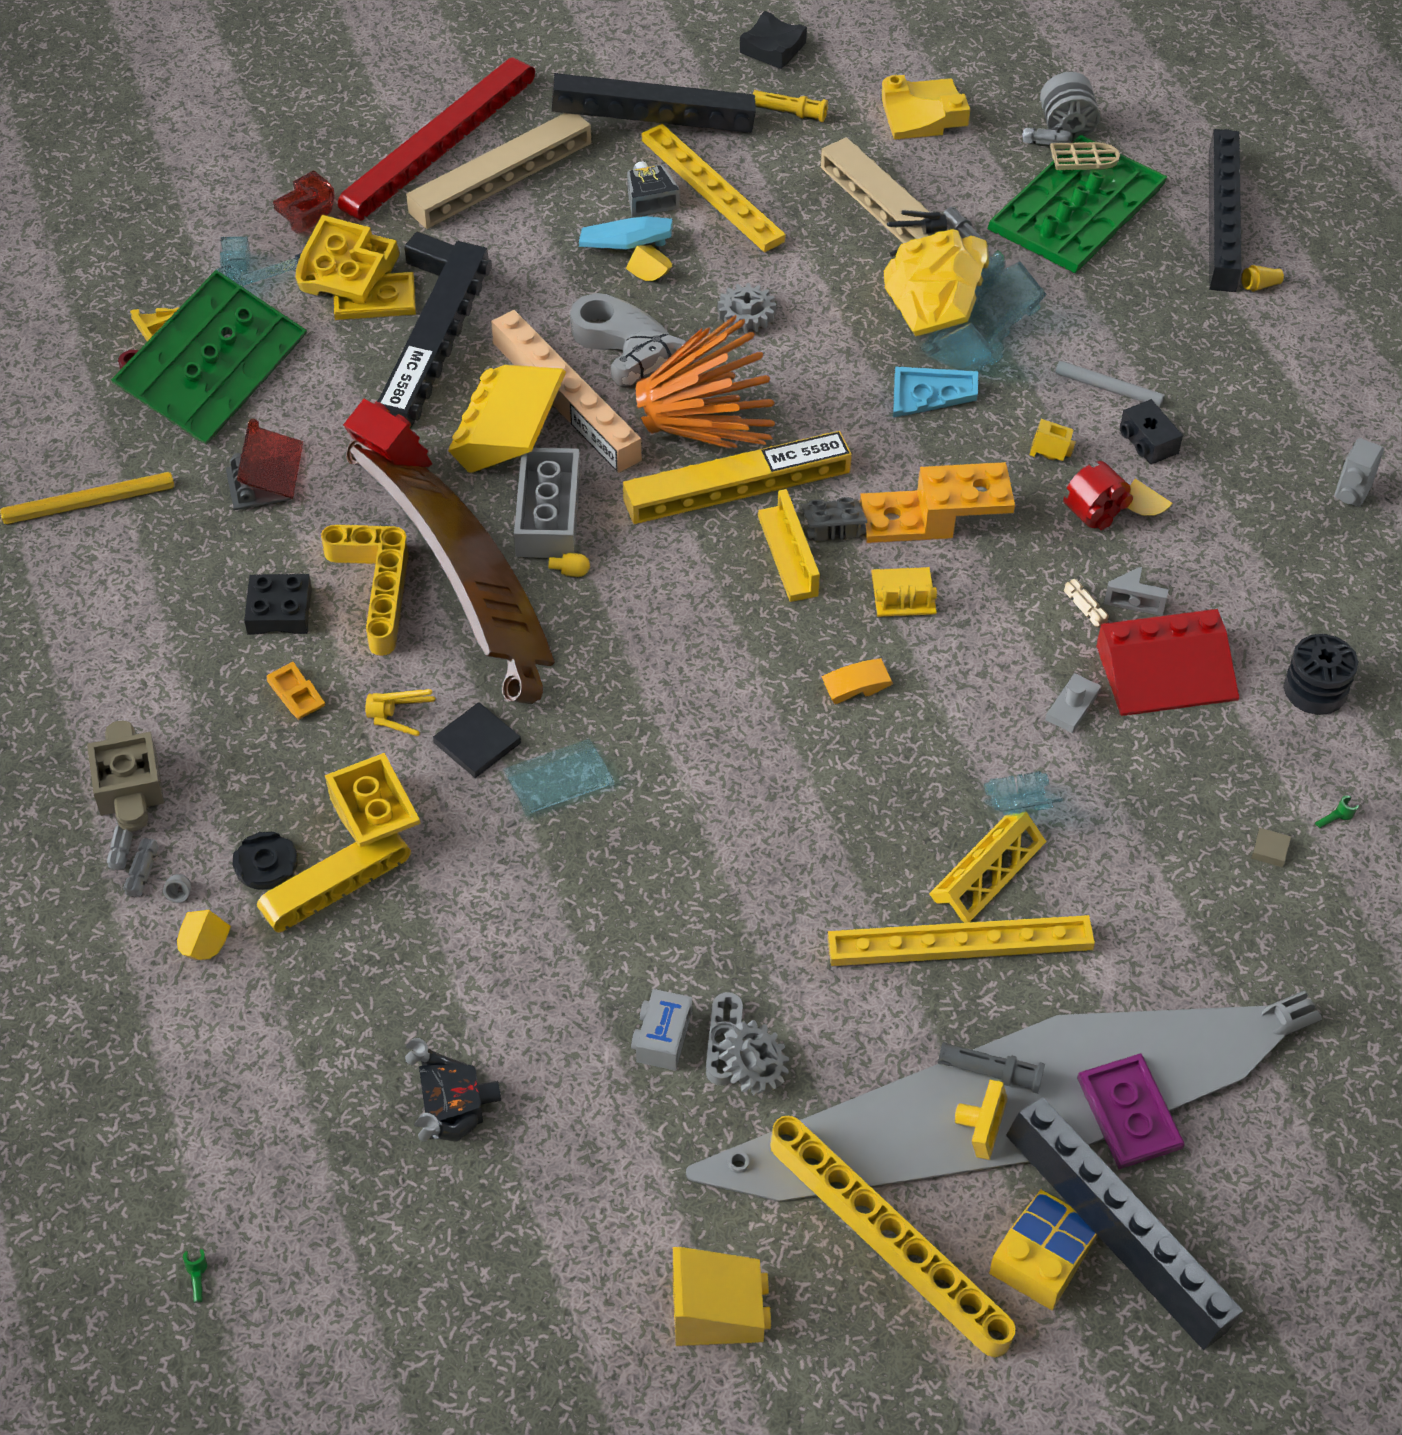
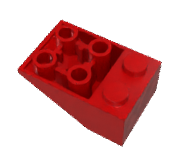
M364 398L343 424L352 439L396 465L430 467L433 464L427 455L429 451L419 443L420 437L410 429L411 423L399 414L396 417L390 414V411L380 402L376 401L373 404Z

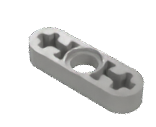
M730 992L721 993L713 1000L706 1059V1076L708 1080L720 1086L731 1083L733 1075L731 1072L717 1073L719 1055L726 1050L715 1041V1037L720 1033H726L742 1022V1000L739 996ZM725 1004L731 1005L732 1008L730 1011V1022L723 1021Z

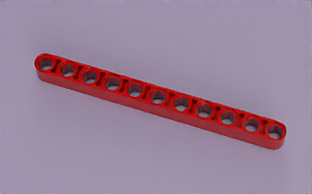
M514 57L506 60L345 189L338 199V208L363 221L365 219L364 216L368 217L382 205V202L385 203L399 191L398 189H402L416 178L415 175L418 176L432 164L431 162H435L449 151L447 150L448 148L454 147L465 138L464 135L470 134L481 125L480 122L483 123L497 112L496 109L499 110L512 99V96L515 97L528 86L527 84H531L535 78V68Z

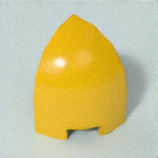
M652 245L636 246L626 269L642 280L653 281L666 275L672 268V263Z
M1136 478L1130 485V494L1133 496V501L1127 508L1143 516H1156L1167 511L1173 504Z
M210 910L187 912L177 938L178 950L182 955L190 959H211L223 947L231 926Z

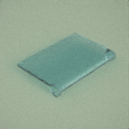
M590 739L503 769L522 804L526 817L530 816L533 812L600 788L614 786L612 775Z

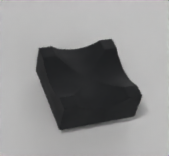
M764 11L754 27L740 36V53L782 69L806 44L807 27L801 24L791 25L784 23L772 13Z
M249 575L244 618L247 635L275 631L307 634L312 592L310 575Z

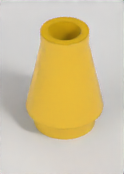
M1257 265L1245 268L1241 276L1243 287L1247 290L1251 289L1252 292L1282 284L1284 279L1282 269Z

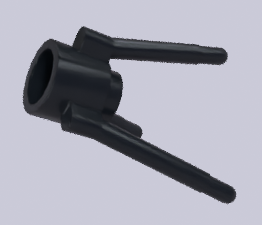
M902 210V215L923 219L887 223L888 227L922 226L923 234H928V236L940 231H947L945 214H940V212L930 213ZM898 249L890 252V255L892 257L896 256Z

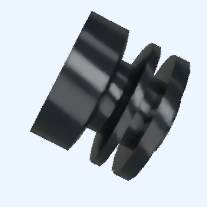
M1313 634L1301 639L1295 646L1283 686L1289 701L1300 710L1315 715L1331 714L1339 710L1347 700L1358 668L1359 661L1354 649L1344 640L1328 634Z

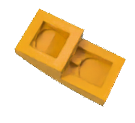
M881 658L851 664L821 676L834 704L841 703L861 692L864 693L865 697L893 685Z
M294 662L267 675L269 685L298 720L325 706L324 700L311 681H306Z

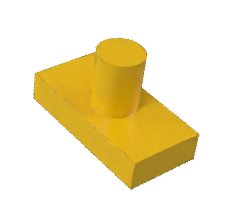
M989 1080L982 1107L959 1103L956 1108L955 1123L975 1127L972 1145L977 1158L990 1160L1008 1100L1004 1083L1000 1081Z

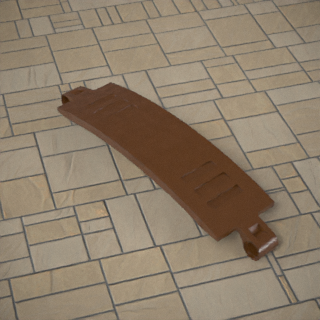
M352 440L346 450L347 461L350 464L361 466L367 470L392 495L416 525L451 582L475 638L486 656L507 659V674L502 685L504 698L507 701L533 704L540 700L543 694V685L536 664L552 666L555 661L540 622L524 589L491 536L459 497L427 468L396 465L356 440Z

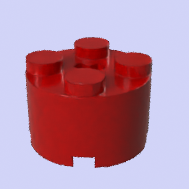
M1097 461L1098 466L1092 467L1089 464L1073 477L1066 488L1070 493L1068 498L1064 496L1063 502L1088 527H1098L1100 530H1103L1112 524L1113 518L1121 509L1127 508L1132 503L1133 496L1130 494V485L1104 461Z

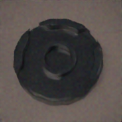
M272 831L258 832L245 838L238 850L236 848L233 853L232 865L238 880L247 887L257 890L273 889L293 876L297 868L298 855L293 842L288 838L285 839L279 833Z

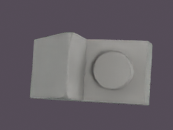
M1138 567L1108 582L1104 600L1105 605L1163 616L1169 589L1140 584L1142 567Z

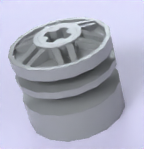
M1063 72L1055 75L1045 83L1041 89L1040 101L1048 129L1058 130L1059 133L1061 130L1070 131L1072 133V140H1076L1080 135L1086 137L1092 133L1099 124L1100 113L1090 80L1077 72Z

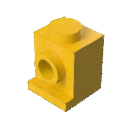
M1041 419L1029 455L1035 457L1037 452L1045 458L1064 461L1065 456L1071 457L1076 441L1071 440L1073 429Z

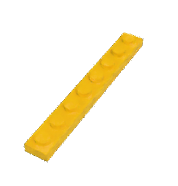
M660 124L642 133V142L764 253L785 242L786 234L666 126Z
M1089 915L828 931L827 936L831 966L1093 950L1095 944Z

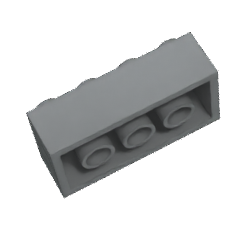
M533 448L532 452L521 455L514 527L516 557L562 558L563 554L575 553L580 484L579 449Z

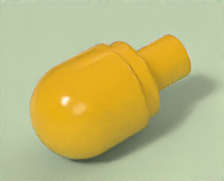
M567 553L563 554L562 558L549 557L548 569L561 570V574L570 577H582L588 573L590 562L583 554Z

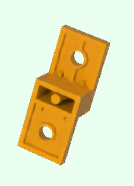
M1006 462L920 467L916 491L860 493V505L867 519V523H865L867 543L953 538L956 516L1014 513L1015 510ZM976 487H984L987 491H978ZM893 513L898 515L899 518L890 520L885 515Z

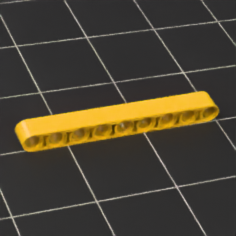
M782 1116L777 1119L773 1125L770 1142L773 1154L983 1353L991 1357H999L1007 1353L1015 1336L1016 1328L1013 1320L800 1120L793 1116ZM790 1135L794 1138V1140L785 1141L781 1139L779 1136ZM807 1158L816 1159V1160L819 1161V1164H818V1165L808 1164V1163L805 1161V1159H807ZM840 1182L845 1188L835 1189L830 1183ZM865 1206L871 1212L866 1214L860 1213L856 1207ZM889 1230L894 1232L897 1237L887 1238L881 1232ZM917 1255L924 1262L913 1263L907 1256ZM944 1280L950 1285V1288H940L934 1281ZM970 1305L976 1309L977 1313L968 1314L963 1311L961 1306ZM988 1331H999L1005 1339L996 1340L989 1335Z

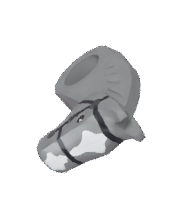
M594 293L582 296L573 303L570 311L571 333L575 342L585 348L623 350L622 355L611 364V378L620 387H629L641 381L640 379L649 377L686 343L683 339L671 336L659 322L646 312L627 301L607 294ZM594 319H604V320H606V322L598 323V324H597V323H590V322H588V321L594 320Z

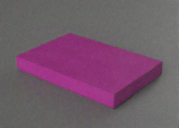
M1142 1053L1078 1073L1077 1079L1118 1169L1183 1149L1185 1143Z

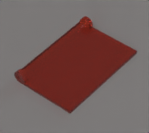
M250 419L247 425L237 481L293 499L303 441L260 428L258 420Z

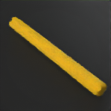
M164 472L1 508L0 513L3 523L7 525L174 488V481L171 472Z

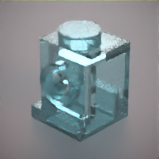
M248 236L221 237L222 251L220 252L221 268H225L227 277H249L251 252Z

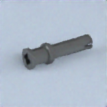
M946 1042L942 1043L938 1064L953 1066L1001 1079V1082L1006 1086L1015 1084L1031 1088L1033 1093L1036 1094L1039 1092L1045 1067L1044 1063L1034 1065L1019 1061L1013 1055L1011 1057L1007 1056L1006 1059L958 1047Z

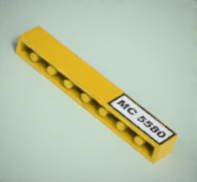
M840 431L825 433L819 436L623 481V501L634 525L850 473L852 454Z

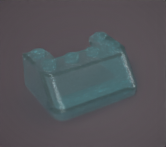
M1019 261L983 280L981 286H976L975 295L977 298L968 322L932 332L920 349L927 357L957 370L979 371L988 363L993 365L1003 357L1002 351L1004 346L999 341L1009 335L1011 325L1018 322L1026 314L1028 316L1035 314L1041 308L1039 303L1047 294Z

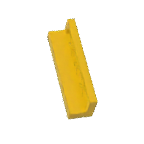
M787 489L779 490L778 506L758 510L760 524L789 601L793 602L818 597L820 573Z
M1027 812L1006 814L929 894L937 904L950 903L964 923H969L1047 841ZM1026 830L1033 842L1028 848H1021V834ZM1005 850L1012 851L1011 865L1008 868H1001L1002 853ZM986 870L993 871L992 885L988 889L982 888V874ZM966 891H973L972 906L967 910L959 898Z

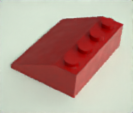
M1218 609L1101 624L1096 646L1121 716L1239 700L1227 631Z

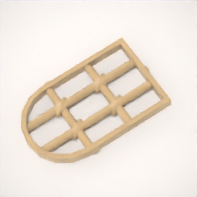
M1051 143L1050 146L1056 170L1107 169L1116 166L1120 158L1119 151L1106 143ZM1075 148H1092L1091 150H1075ZM1055 149H1070V150L1055 151ZM1094 154L1095 157L1078 158L1077 155ZM1115 154L1116 157H1099V155ZM1057 155H1073L1072 158H1057ZM1059 162H1075V164H1059ZM1081 162H1096L1095 164H1079Z

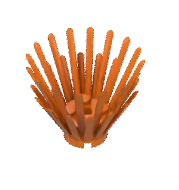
M737 315L731 317L708 336L706 335L709 333L710 328H706L703 332L701 328L653 374L637 382L638 408L644 407L647 416H643L641 419L651 434L663 431L731 449L730 447L737 448V445L733 442L721 440V438L762 445L767 444L759 439H773L769 434L738 431L749 430V426L773 427L775 425L773 420L742 419L740 416L695 415L733 412L742 409L772 407L774 405L772 399L739 402V395L707 398L769 383L770 377L768 375L732 383L735 374L730 371L762 359V352L753 353L710 370L726 362L728 352L752 340L755 335L754 332L745 334L689 365L725 341L727 336L744 325L745 319L738 321L718 336H716L718 333L736 320Z

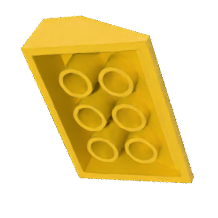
M503 365L495 369H487L480 377L481 381L471 396L468 409L462 415V421L458 430L453 434V441L448 451L470 473L532 452L566 371L563 368Z

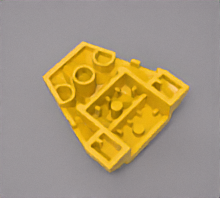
M950 229L920 239H913L900 245L896 257L890 260L884 270V284L889 297H892L895 306L901 311L904 320L915 337L968 322L977 298L975 295L976 286H981L983 282L982 270L983 268H988L989 265L987 242L972 235L961 239L958 230Z

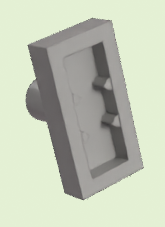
M1074 673L1047 712L1045 720L1073 733L1099 695L1102 686Z

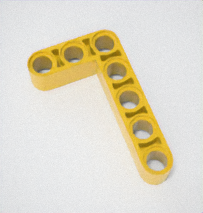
M327 526L321 533L324 556L327 560L335 563L375 564L366 631L370 651L379 656L388 655L395 649L409 555L406 533L402 528L395 526Z

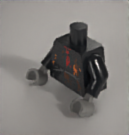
M414 1038L406 1045L407 1049L413 1050L405 1056L406 1062L414 1065L421 1061L422 1066H419L425 1113L421 1114L414 1123L415 1127L423 1128L418 1134L421 1141H428L429 1139L460 1141L475 1129L478 1124L483 1123L481 1104L501 1101L499 1082L492 1081L478 1084L475 1066L467 1065L430 1049L428 1050L426 1042L420 1038Z

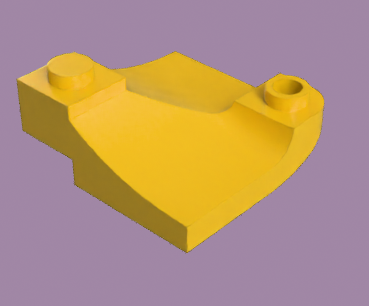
M891 75L883 80L882 102L894 140L943 135L944 128L969 125L970 107L965 94H959L952 78L910 82L906 80L905 75Z
M322 215L299 258L295 274L298 287L301 291L318 296L319 292L323 291L365 302L377 281L385 273H391L400 255L397 241L373 235L370 227Z

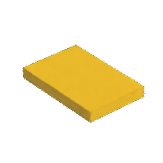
M414 272L384 274L374 285L365 302L334 294L335 320L416 315Z

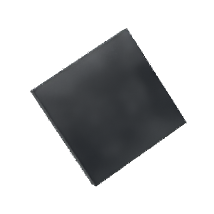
M478 702L434 735L433 742L469 774L477 778L521 744V736Z

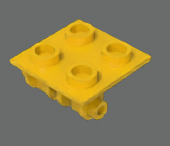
M930 567L871 570L877 617L937 614L935 604L937 589L932 585Z

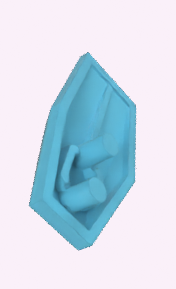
M645 216L583 227L579 239V247L630 249L655 242L656 246H663L666 244L665 239L670 238L672 235L673 222L669 218Z

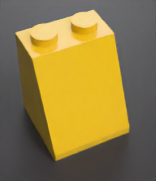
M673 1247V1299L676 1346L764 1342V1330L771 1329L770 1307H763L762 1295L769 1294L768 1273H761L760 1259L685 1247Z

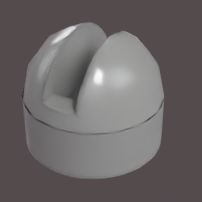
M183 874L172 875L167 879L163 887L164 896L169 901L175 903L185 901L191 892V882ZM181 884L183 892L178 893V886Z

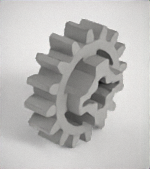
M747 283L746 287L742 288L739 284H736L735 290L728 287L726 294L721 293L720 301H718L719 319L724 320L725 323L731 317L737 315L736 320L730 325L745 319L744 325L740 327L743 328L744 333H747L748 329L751 328L758 332L759 326L766 329L768 322H773L774 315H776L775 297L769 296L768 289L760 291L761 285L752 288L750 283Z
M755 1020L748 1024L742 1021L724 1034L726 1039L720 1042V1046L726 1051L719 1055V1059L727 1062V1066L723 1068V1071L731 1072L733 1075L730 1082L734 1084L739 1081L742 1092H746L751 1088L753 1096H757L760 1093L764 1095L770 1093L785 1082L783 1076L789 1073V1070L783 1066V1064L789 1061V1057L781 1053L785 1045L777 1044L775 1041L778 1034L775 1032L769 1035L767 1033V1025L764 1024L758 1028Z

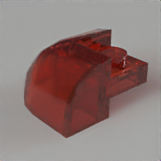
M314 170L294 180V190L273 201L274 209L290 222L291 230L295 233H302L317 225L321 216H328L333 209L335 200L334 188Z

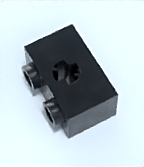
M1152 399L1123 410L1120 432L1124 438L1132 442L1138 455L1144 457L1150 465L1179 454L1183 434Z

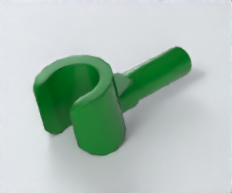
M1349 795L1343 796L1336 810L1316 821L1315 824L1320 829L1334 820H1350L1354 817L1359 805L1348 807L1347 805L1352 797Z
M200 1249V1259L195 1262H190L188 1251H185L183 1254L186 1270L191 1275L194 1303L203 1302L201 1279L202 1273L207 1269V1260L203 1249Z

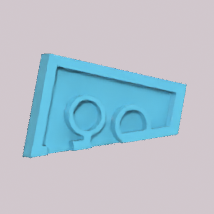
M895 367L893 417L977 401L978 371Z

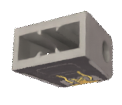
M641 161L634 165L633 170L627 172L628 196L632 217L680 208V189L663 165L648 166L646 162Z

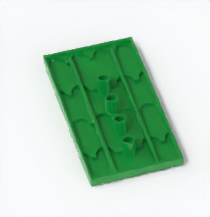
M1080 135L1072 143H1085L1095 141ZM1075 148V150H1091V149H1092V148ZM1094 154L1077 155L1078 158L1095 157ZM1115 154L1099 155V157H1116ZM1120 154L1117 165L1107 169L1056 170L1053 160L990 220L987 229L996 234L999 233L1000 236L1018 245L1021 244L1022 247L1076 273L1122 226L1142 209L1143 205L1160 191V188L1165 184L1167 176ZM1059 155L1057 158H1072L1073 155ZM1059 162V164H1075V162ZM1081 162L1079 164H1095L1096 162Z
M215 270L111 381L124 392L135 397L148 408L156 411L172 424L177 425L193 438L207 445L249 399L260 384L269 377L281 361L295 348L306 335L307 330L218 270ZM227 334L231 335L229 338L224 337Z

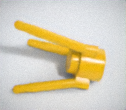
M431 689L385 694L369 693L366 698L365 712L367 718H374V725L386 726L419 736L420 732L418 730L387 720V717L393 716L395 704L434 702L435 697L428 696L432 694Z

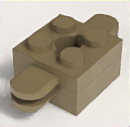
M124 720L115 721L106 727L105 740L87 744L93 794L101 816L115 813L119 826L123 830L126 829L133 832L147 825V807L164 804L159 763L151 731L136 734L130 722Z

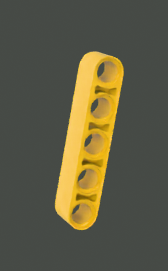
M398 833L359 847L357 842H354L263 894L257 903V907L275 932H283L287 930L286 926L290 928L315 914L314 910L318 912L343 898L342 894L348 895L371 882L370 878L374 880L399 866L398 862L401 864L406 862L411 855V850Z

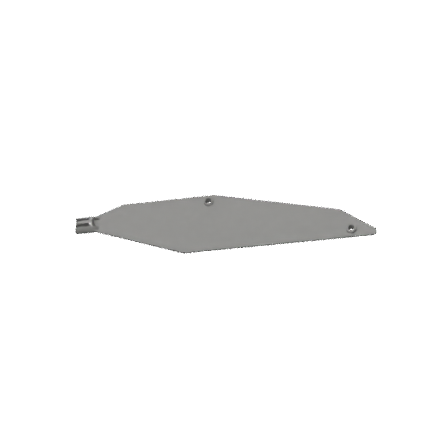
M1304 990L1269 1006L1056 1015L975 1048L973 1050L1007 1059V1056L1011 1057L1013 1055L1019 1061L1034 1065L1039 1063L1045 1064L1038 1094L1033 1093L1031 1088L1015 1084L1010 1086L1004 1085L1008 1100L990 1160L976 1157L972 1145L975 1127L956 1124L955 1112L959 1103L982 1107L989 1080L1001 1082V1079L944 1064H936L800 1121L870 1187L1028 1163L1029 1160L1006 1137V1134L1018 1113L1042 1097L1088 1146L1105 1139L1077 1079L1079 1072L1142 1053L1167 1108L1171 1111L1244 1080L1286 1035L1322 1020V1016L1318 1010L1313 1011L1315 1005L1311 999H1307L1308 994ZM772 1132L691 1164L686 1169V1177L692 1182L782 1202L817 1196L773 1154L770 1147ZM790 1135L779 1136L781 1139L785 1141L794 1140V1138ZM807 1158V1159H805V1161H806L808 1164H811V1165H818V1164H819V1161L816 1160V1159H813V1158ZM734 1161H742L744 1165L736 1167L732 1163ZM840 1182L830 1183L835 1189L845 1188Z

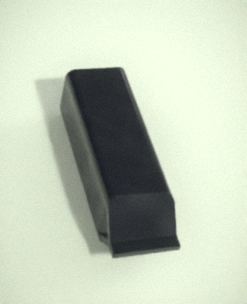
M417 231L405 244L406 264L440 276L454 245Z

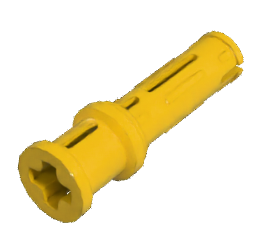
M758 90L753 92L755 94V106L794 113L802 119L804 117L815 118L822 123L827 116L828 100L825 99L817 101L808 99L804 95L795 98Z

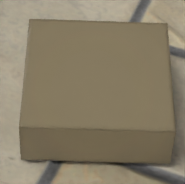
M1259 828L1251 859L1283 867L1291 836Z

